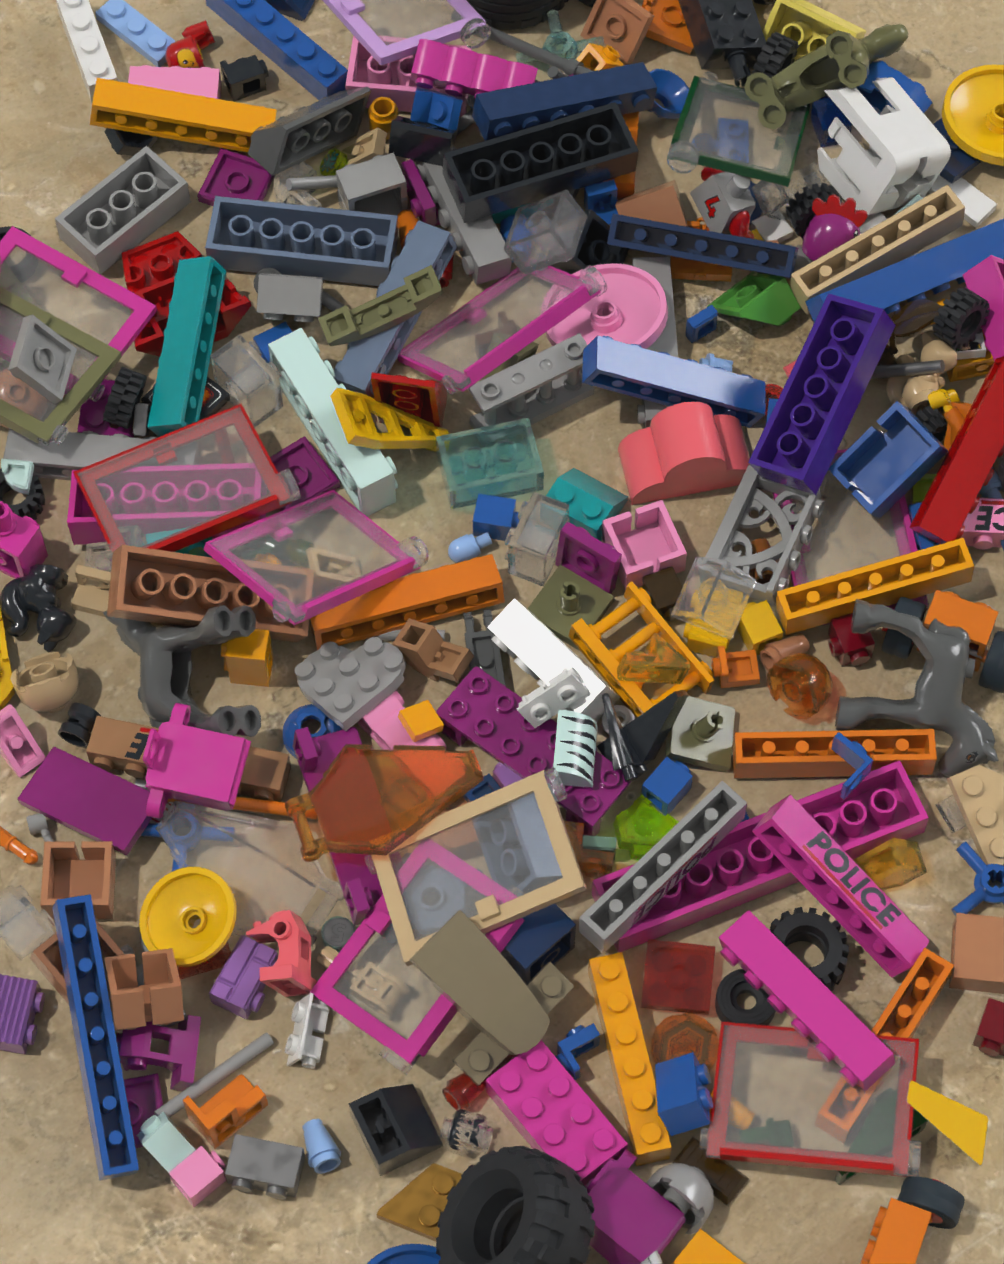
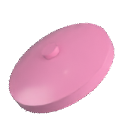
M600 264L587 267L572 275L580 277L584 286L596 291L600 290L601 293L545 332L552 346L580 333L587 345L598 335L608 336L616 341L627 344H638L642 348L647 349L659 338L666 326L668 318L666 295L656 278L640 268L625 264ZM555 287L545 302L543 313L570 293Z

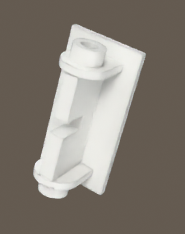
M574 667L569 670L567 668L563 669V672L548 681L550 685L548 688L542 685L528 695H524L522 701L518 703L517 711L534 728L556 715L558 710H564L589 693V690L578 680L580 675Z
M313 993L308 994L294 1005L291 1016L292 1021L295 1022L293 1034H290L285 1047V1053L289 1054L287 1066H291L300 1060L303 1067L313 1069L316 1063L320 1062L324 1039L313 1036L312 1032L315 1031L322 1034L325 1032L329 1008L319 999H314V1002H312Z

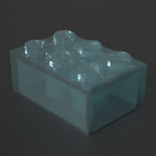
M529 417L436 437L437 458L451 509L476 504L478 493L507 498L544 489V471Z

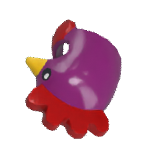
M835 194L829 195L827 202L819 198L814 199L812 210L815 216L810 221L803 237V253L809 259L815 261L859 236L860 226L866 221L867 212L865 210H856V201L850 197L844 203H841L839 196Z

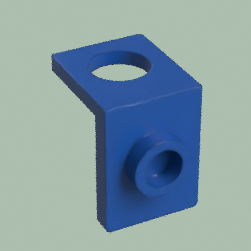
M838 732L834 736L831 749L856 769L843 784L840 797L845 799L870 773L873 759L867 755L866 750L861 744L856 741L851 742Z

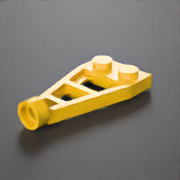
M336 388L330 395L348 444L370 449L426 448L429 451L438 453L443 452L448 446L449 433L445 428L434 426L431 422L406 413L384 402L375 401L374 398L363 393ZM370 413L383 418L388 433L377 432ZM400 425L409 428L412 436H404Z

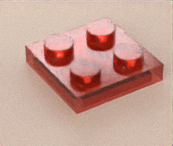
M648 939L641 1008L709 1015L716 946Z

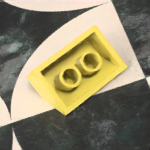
M776 0L763 29V34L766 41L771 37V34L778 32L798 42V52L794 57L796 61L826 44V38L838 30L850 33L856 39H862L867 30L805 0Z

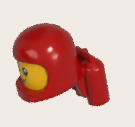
M206 20L186 27L184 32H182L183 39L173 42L167 47L165 58L169 67H205L201 50L216 42Z

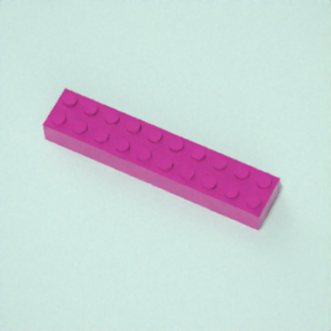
M900 760L871 771L845 799L840 797L843 784L845 783L843 782L797 800L852 860L924 833L929 819ZM766 813L740 822L614 943L617 952L631 949L800 882L752 832ZM635 864L592 880V897L596 902Z

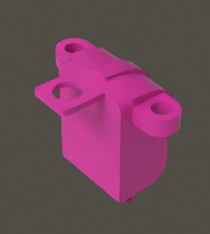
M175 703L169 722L162 723L158 732L156 729H150L143 754V762L148 767L145 787L150 791L146 806V816L161 819L168 799H176L218 810H233L251 741L242 737L188 726L191 714L190 705Z

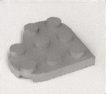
M378 637L369 638L365 641L364 645L353 651L338 646L335 642H326L319 650L308 655L303 662L295 667V674L299 688L306 699L343 730L347 731L395 692L404 682L403 673L406 668V661L396 646L388 642H382Z

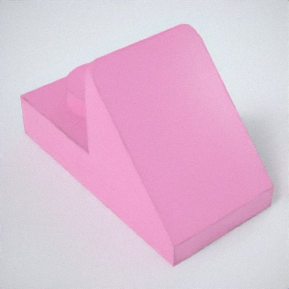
M9 704L0 710V754L20 778L42 763L46 757L15 708Z

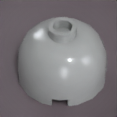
M672 1163L659 1168L646 1182V1184L684 1213L683 1216L686 1218V1221L682 1228L688 1229L685 1234L698 1232L713 1209L714 1193L705 1174L696 1167Z

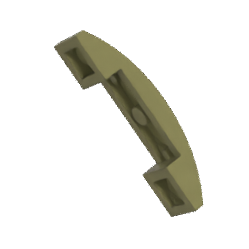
M430 265L404 277L405 285L352 310L345 305L318 318L329 346L351 343L381 333L408 320L431 305L444 293L433 266Z

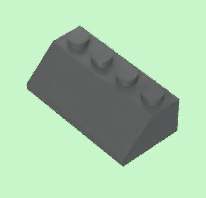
M362 87L339 91L329 97L321 98L314 104L307 107L304 106L286 117L282 116L273 123L257 128L251 136L252 141L248 154L274 176L357 136L371 89Z

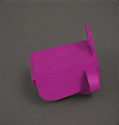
M627 1148L618 1160L610 1158L594 1179L591 1178L586 1185L588 1195L591 1196L594 1205V1212L591 1215L592 1220L595 1221L594 1237L591 1238L589 1245L610 1264H640L656 1250L661 1255L686 1221L683 1212L629 1170L637 1156Z

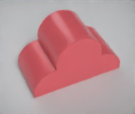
M683 402L663 409L652 418L650 427L629 434L618 446V453L632 505L739 486L748 465H750L748 463L750 455L740 420L731 415H713L712 408L702 402Z

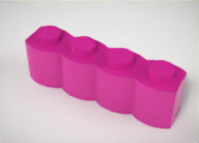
M419 39L410 79L416 81L415 84L421 88L432 89L433 86L444 88L447 94L453 96H462L463 93L475 96V99L476 94L535 83L538 68L524 63L507 61L492 55L479 54L460 47L448 46L432 40Z

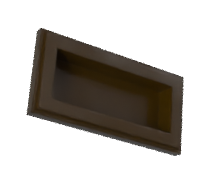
M692 1137L672 1163L687 1164L700 1169L708 1179L714 1196L728 1206L749 1178L725 1160L707 1158L708 1147L695 1137Z

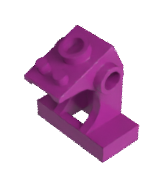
M188 1014L184 1021L178 1023V1029L153 1025L152 1021L146 1022V1026L133 1030L123 1029L122 1033H117L116 1040L120 1063H122L124 1070L144 1071L147 1069V1065L164 1067L172 1072L171 1090L184 1091L194 1083L201 1017ZM151 1038L169 1041L168 1055L150 1051Z

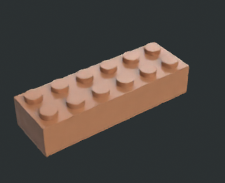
M121 545L113 552L107 609L108 617L192 628L200 624L210 608L225 605L232 611L235 607L245 605L251 607L256 614V629L269 630L271 639L297 643L308 637L309 619L293 625L214 558L129 545ZM240 562L294 608L311 601L313 572Z

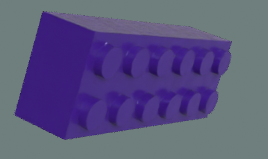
M828 293L748 462L762 478L810 494H817L896 326L884 309Z

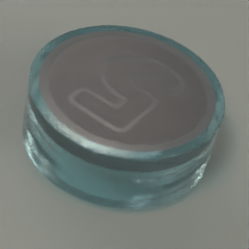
M332 917L322 926L321 936L323 944L340 952L355 932V928L352 922L345 917Z

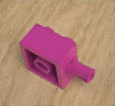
M0 501V571L14 579L25 577L29 574L31 566L43 564L48 557L40 525L28 516L22 518L14 514L8 504Z

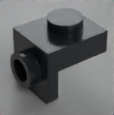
M110 128L104 131L111 143V147L120 155L134 156L145 146L151 149L159 138Z

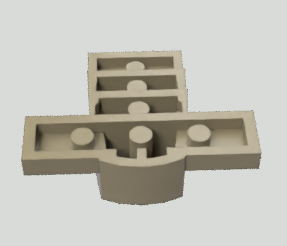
M458 910L409 959L433 983V986L456 1007V1010L481 1031L453 1060L476 1085H480L508 1055L528 1052L536 1046L547 1031L550 1022L547 1014L575 987L551 962H548L526 985L496 947L461 910Z

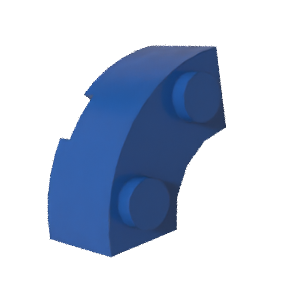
M881 60L873 61L869 65V74L865 83L856 88L879 115L885 105L894 107L873 84L872 81H876V78L893 77L923 113L931 106L932 101L926 95V90L920 83L912 81L906 75L888 66Z

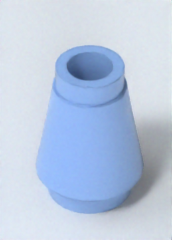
M312 1119L306 1122L302 1129L308 1165L319 1174L336 1169L341 1163V1151L323 1125L322 1120Z

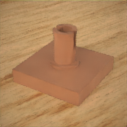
M596 0L580 36L592 44L610 45L620 54V61L624 65H629L633 63L654 15L633 0Z

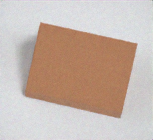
M675 180L618 199L615 205L619 215L688 227Z

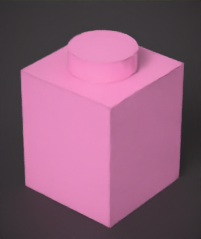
M201 1145L172 1169L169 1175L173 1184L190 1204L195 1207L226 1181L223 1171L226 1165L215 1151H211L208 1154Z

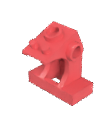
M282 910L272 914L269 920L261 923V921L254 922V928L247 931L246 935L257 940L259 944L278 942L279 955L275 964L269 967H260L259 981L284 997L310 994L317 980L311 977V935L303 919L291 910Z

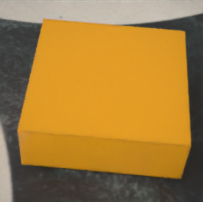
M429 700L402 709L398 714L400 722L413 742L443 731L444 724Z

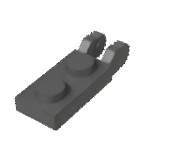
M491 609L483 610V624L486 631L474 632V620L471 612L463 613L466 631L464 633L465 645L474 655L469 664V671L477 666L506 686L500 648L491 640L495 634L488 628L493 622Z

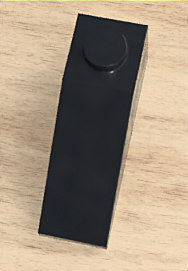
M686 690L674 691L623 727L642 763L641 765L634 766L638 777L648 771L646 765L657 756L689 696ZM609 737L597 745V748L604 757L612 762Z

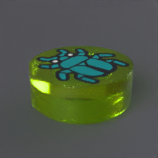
M336 148L330 150L321 161L320 174L323 176L336 175V170L342 169L348 164L347 155Z

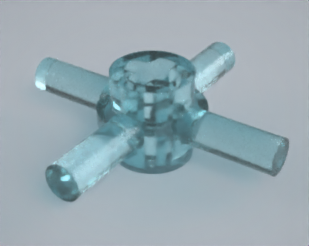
M551 10L547 13L551 34L547 37L542 49L569 60L571 58L576 59L578 53H581L589 43L605 46L603 36L575 41L568 33L562 31L559 12ZM515 53L516 60L519 63L527 64L539 61L523 53Z

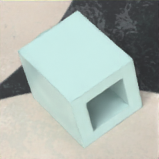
M164 1111L159 1116L153 1115L142 1124L141 1132L137 1135L142 1145L168 1173L196 1150L191 1140Z

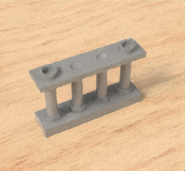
M580 333L469 387L470 393L482 410V412L469 417V423L484 448L594 394V387L592 385L582 383L583 349L587 346V343Z

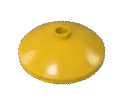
M201 867L177 869L161 878L151 888L143 902L139 919L142 940L149 951L172 948L177 967H189L203 963L216 955L230 938L236 922V900L227 882L213 871ZM201 919L198 927L194 928L195 921Z

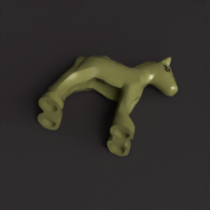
M886 24L876 28L868 36L856 39L850 33L838 30L826 38V44L799 58L775 76L770 78L760 72H755L748 76L744 89L747 96L760 105L758 111L760 123L764 127L774 130L784 124L787 111L828 97L824 90H837L846 87L853 89L864 84L869 74V65L879 58L888 57L898 52L903 43L908 39V31L902 24Z

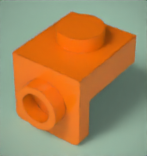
M724 646L717 647L716 658H711L713 677H719L721 688L760 684L755 649L726 653Z

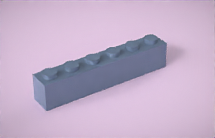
M418 220L414 229L408 232L405 246L400 255L394 258L391 264V271L385 282L383 281L379 285L376 296L379 297L405 285L404 277L430 265L433 266L439 280L457 248L451 232ZM422 311L388 330L348 343V350L345 356L334 368L335 377L333 378L337 384H343L347 390L363 393L374 398L371 383L372 372L389 374Z

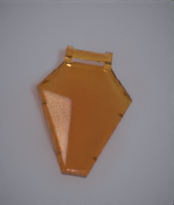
M346 744L323 774V778L309 793L289 799L285 803L287 815L293 819L302 845L300 852L303 860L306 862L318 860L323 854L329 852L387 855L484 779L473 749L470 751H446L445 746L394 745L393 750H373L372 745ZM312 808L323 838L316 840L313 838L305 815L306 810Z

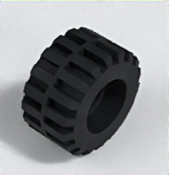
M802 907L795 908L793 915L787 910L781 914L780 920L774 919L771 923L770 931L786 947L798 941L810 942L817 946L824 956V961L817 966L807 968L832 992L835 984L838 985L840 983L848 961L849 945H846L847 935L845 931L839 932L841 924L837 920L832 923L829 921L830 914L823 912L822 916L816 914V908L810 907L809 912H803Z

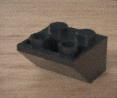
M413 1084L381 1088L349 1103L350 1115L380 1176L443 1146Z

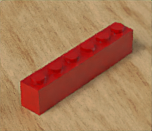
M1004 356L995 359L909 527L939 545L962 537L965 530L963 523L967 515L972 514L980 500L977 495L982 485L986 486L991 480L994 473L992 466L996 458L1001 457L1004 453Z

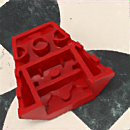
M179 231L121 253L127 290L157 307V312L134 340L136 351L158 357L161 356L164 330L167 326L169 303L172 300L174 277L177 273L179 260L202 257V254ZM229 280L224 282L214 342L227 338L252 306L251 301L245 295L241 296Z

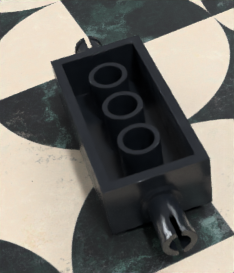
M678 0L701 70L731 69L735 86L740 87L741 85L744 87L747 77L752 75L749 68L754 67V64L758 61V55L762 52L763 45H766L752 0Z

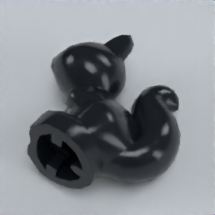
M45 564L33 565L27 576L13 579L4 586L0 594L1 612L6 619L12 622V625L7 628L8 634L13 637L22 636L29 627L28 611L39 614L37 618V631L39 633L37 642L40 645L44 644V650L48 653L53 651L58 641L68 637L77 623L76 617L73 614L60 608L62 605L61 600L57 597L56 591L64 588L68 582L69 576L64 573L63 569Z

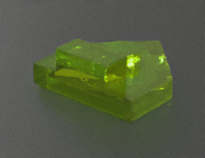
M643 795L638 797L627 810H623L617 815L613 823L619 849L628 850L630 859L640 860L679 822L669 814L666 816L661 814L651 806L652 802Z

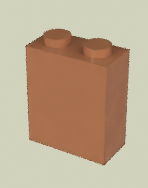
M956 913L952 925L950 961L954 968L950 975L949 988L1004 994L1003 917Z

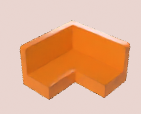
M242 1074L238 1075L200 1108L189 1096L182 1100L188 1119L214 1149L268 1106L266 1094L258 1085L253 1087Z

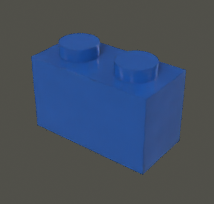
M694 1052L655 1064L658 1114L670 1135L674 1136L710 1124L709 1109L713 1108V1101L707 1089V1085L711 1084V1077L705 1064L700 1065Z

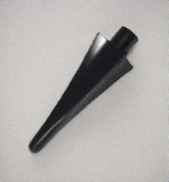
M604 693L602 700L609 730L613 771L621 770L625 782L636 780L638 776L634 766L641 765L642 763L621 725L609 694Z

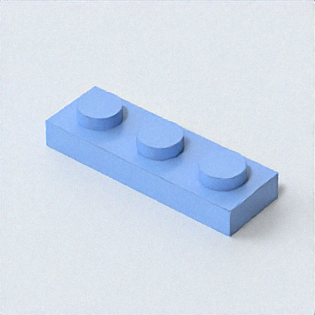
M109 0L95 12L96 19L156 67H161L166 63V49L171 43L176 41L124 0Z

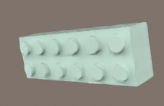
M299 328L269 343L272 376L355 507L368 517L395 503V489L398 488L394 474L397 473L395 464L389 456L384 457L380 449H370L348 444L330 397L336 388H346L343 384L338 385L333 378L335 373L329 361H322L315 339L312 336L307 337L303 329Z

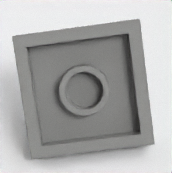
M32 314L23 318L8 370L15 378H20L54 404L63 399L77 348Z

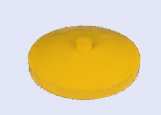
M983 65L963 72L950 84L942 104V120L948 135L959 148L978 160L999 166H1004V65Z

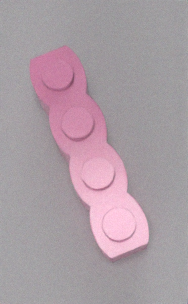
M395 691L357 723L375 740L383 752L397 764L401 771L417 785L424 796L438 808L468 784L466 774L468 768L458 756L453 758L445 751L447 746L437 734L416 742L412 741L398 718L399 711L405 709L403 707L405 703L401 695Z

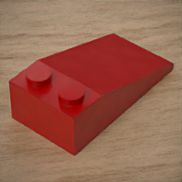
M372 372L371 383L375 401L384 402L406 413L431 422L434 426L442 427L447 402L445 385L434 380H421L402 375ZM378 416L379 423H384L383 418Z

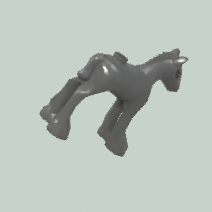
M856 599L851 623L852 633L864 634L880 627L898 630L912 639L926 659V662L916 682L914 697L911 699L892 700L868 696L854 698L840 696L835 720L836 730H852L869 719L881 718L897 720L920 729L943 731L952 736L953 739L952 744L938 762L939 771L946 777L956 775L979 764H987L989 760L993 762L999 761L994 749L996 741L992 728L982 717H979L978 713L961 701L965 678L972 679L975 668V659L969 658V643L971 640L967 631L961 627L947 626L936 618L931 622L929 628H926L919 617L897 612L885 605L870 604L867 601Z
M225 605L210 608L200 624L192 628L178 625L155 627L151 622L108 617L107 610L103 612L107 620L117 626L116 630L121 641L140 656L138 698L143 705V710L149 716L152 727L159 728L162 723L169 722L175 703H181L191 707L188 723L190 727L232 736L253 737L257 735L261 728V715L254 705L236 707L228 705L219 707L212 715L201 711L194 701L190 686L193 667L191 651L200 646L221 644L236 638L248 637L256 630V614L251 607L243 605L235 607L232 611Z

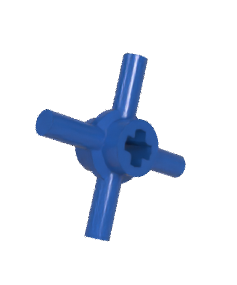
M967 842L962 843L956 851L976 873L974 879L975 891L952 908L953 914L955 916L956 913L968 914L983 901L991 904H1004V866L1000 864L986 865ZM989 880H991L992 882H994L995 880L999 881L1001 883L1000 887L998 888L997 885H995L992 888L988 885Z

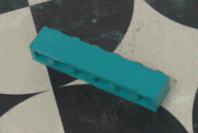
M212 256L182 259L178 263L177 273L174 277L172 300L169 303L167 326L164 330L162 352L158 360L157 379L153 387V400L148 414L147 427L158 437L197 422L200 418L226 277V270Z

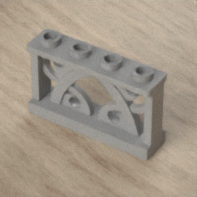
M748 465L700 567L703 586L707 582L741 591L745 596L761 601L767 600L769 605L775 607L777 591L788 588L791 570L796 571L800 563V550L803 544L807 545L811 539L814 519H819L822 515L825 501L821 499L820 488L816 495L762 478L752 466ZM761 489L779 495L775 498V500H773L767 494L762 492ZM791 498L803 501L805 504L799 514L791 513V510L796 507V503L787 504L782 509L779 506ZM763 509L765 510L758 518H751L749 516L751 510H757L759 515ZM772 517L780 531L782 541L769 549L753 554L751 542L746 535L741 533L742 529L758 527ZM790 525H795L793 532ZM743 545L746 549L745 556H742V550L739 552L732 551L734 546ZM756 568L757 575L761 579H763L762 573L766 570L772 571L773 576L765 584L757 583L750 578V569ZM723 570H743V578L725 573Z

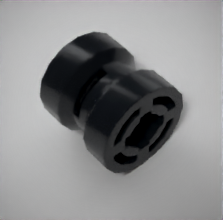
M77 702L72 703L68 711L69 718L67 722L62 723L58 735L66 742L84 748L88 746L96 716L101 715L87 705Z

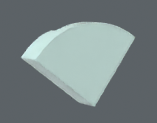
M1 458V469L8 485L19 493L29 495L34 471L33 462Z

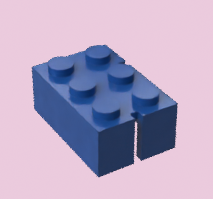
M898 401L876 421L880 426L888 430L885 434L871 426L828 469L847 490L852 492L851 494L871 515L879 519L948 453L943 444L906 406Z

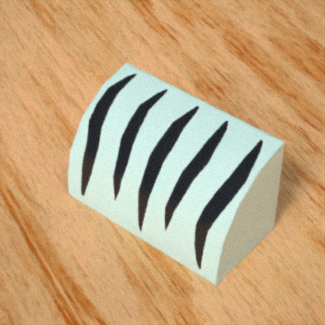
M558 710L552 784L592 788L598 726L596 721L589 716L579 712Z

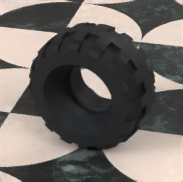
M526 1146L503 1147L499 1152L492 1150L480 1157V1161L476 1165L471 1164L463 1172L461 1180L456 1187H452L446 1198L448 1201L439 1217V1237L436 1238V1254L441 1257L439 1264H586L590 1253V1240L594 1237L595 1221L592 1220L591 1215L594 1212L592 1198L588 1195L586 1186L580 1181L581 1177L574 1169L543 1151Z

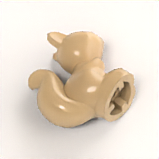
M922 332L920 338L923 349L920 361L943 360L945 364L943 373L954 368L957 365V353L944 341L934 340L930 334ZM903 354L897 358L896 362L897 364L913 363L915 360L910 355ZM943 373L889 377L887 381L888 398L892 404L898 401L916 415L919 410L923 411L925 407H930L928 395L945 385L944 377L940 376ZM943 407L937 409L941 415L945 413Z

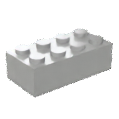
M145 146L55 218L59 238L101 275L122 258V252L135 248L191 202L188 183L148 146Z

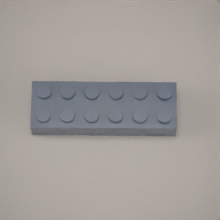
M215 196L205 246L206 256H212L226 270L258 273L262 269L273 268L282 275L323 277V280L379 286L387 279L391 271V264L396 256L399 238L398 215Z

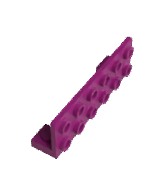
M475 666L436 710L437 715L444 724L441 733L460 747L469 739L523 779L544 770L555 801L566 809L565 822L583 835L596 836L600 832L601 818L632 781L625 782L622 771H613L612 762L596 751L592 788L552 784L557 723L550 718L534 728L516 709L519 707L518 703L522 701V698Z
M308 727L297 729L294 734L293 749L353 925H359L383 895L369 846L394 834L357 728L351 727L347 731L340 730L318 737H311ZM400 851L389 855L396 876L404 867Z

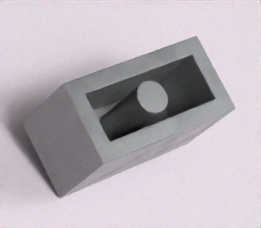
M235 1134L225 1172L227 1182L232 1184L231 1187L241 1192H252V1189L266 1191L267 1196L275 1199H286L287 1196L296 1197L305 1161L304 1149L302 1147Z

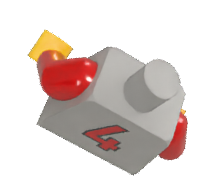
M704 168L701 171V178L704 182L692 190L690 195L709 231L764 241L757 229L749 230L750 217L756 207L755 200L748 189L750 186L749 177L714 168Z

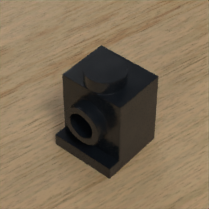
M256 54L247 58L237 59L230 64H227L226 60L220 62L222 79L233 101L266 90L265 78L269 76L268 69L264 60H258Z

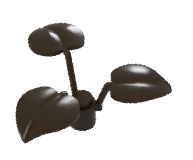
M918 299L905 304L897 310L892 317L896 326L889 339L890 346L886 345L877 366L897 364L894 354L898 353L895 336H909L933 323L934 318L939 316L937 312L939 307L943 308V306L931 300Z

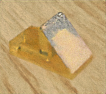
M654 633L646 646V653L642 651L625 653L617 667V678L620 681L681 684L690 670V662L660 635Z

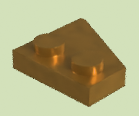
M436 1163L431 1164L382 1206L377 1212V1218L436 1241V1238L439 1237V1217L448 1201L446 1198L452 1187H456L461 1180L462 1174Z

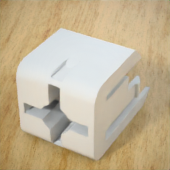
M893 77L876 78V81H872L894 107L885 105L880 115L856 87L853 89L846 87L837 90H824L868 142L870 149L864 150L839 118L835 117L828 128V133L831 139L834 138L843 150L838 157L831 159L822 147L818 148L819 170L845 201L849 197L853 198L856 201V210H865L868 216L902 207L917 194L924 198L951 156V149L947 140Z

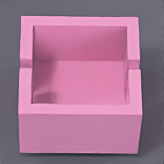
M663 500L635 509V530L631 531L632 516L630 511L602 521L603 542L612 545L622 554L618 576L625 590L630 582L633 581L637 587L642 586L643 576L673 566L676 574L685 571L687 552Z

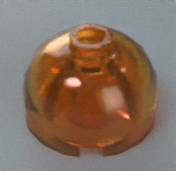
M791 653L774 663L773 667L767 672V685L771 696L775 701L780 698L789 707L783 710L788 715L797 719H809L821 711L831 697L833 681L830 672L821 660L809 653Z

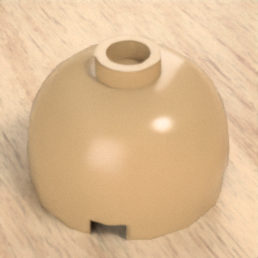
M59 652L44 653L25 661L24 665L26 668L18 673L16 668L10 678L17 696L24 705L36 711H48L50 713H55L65 708L66 704L76 694L79 683L78 671L71 654L67 653V657H61Z

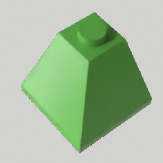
M757 272L748 274L707 306L713 305L720 314L777 326L790 321L792 314L800 309L785 277Z

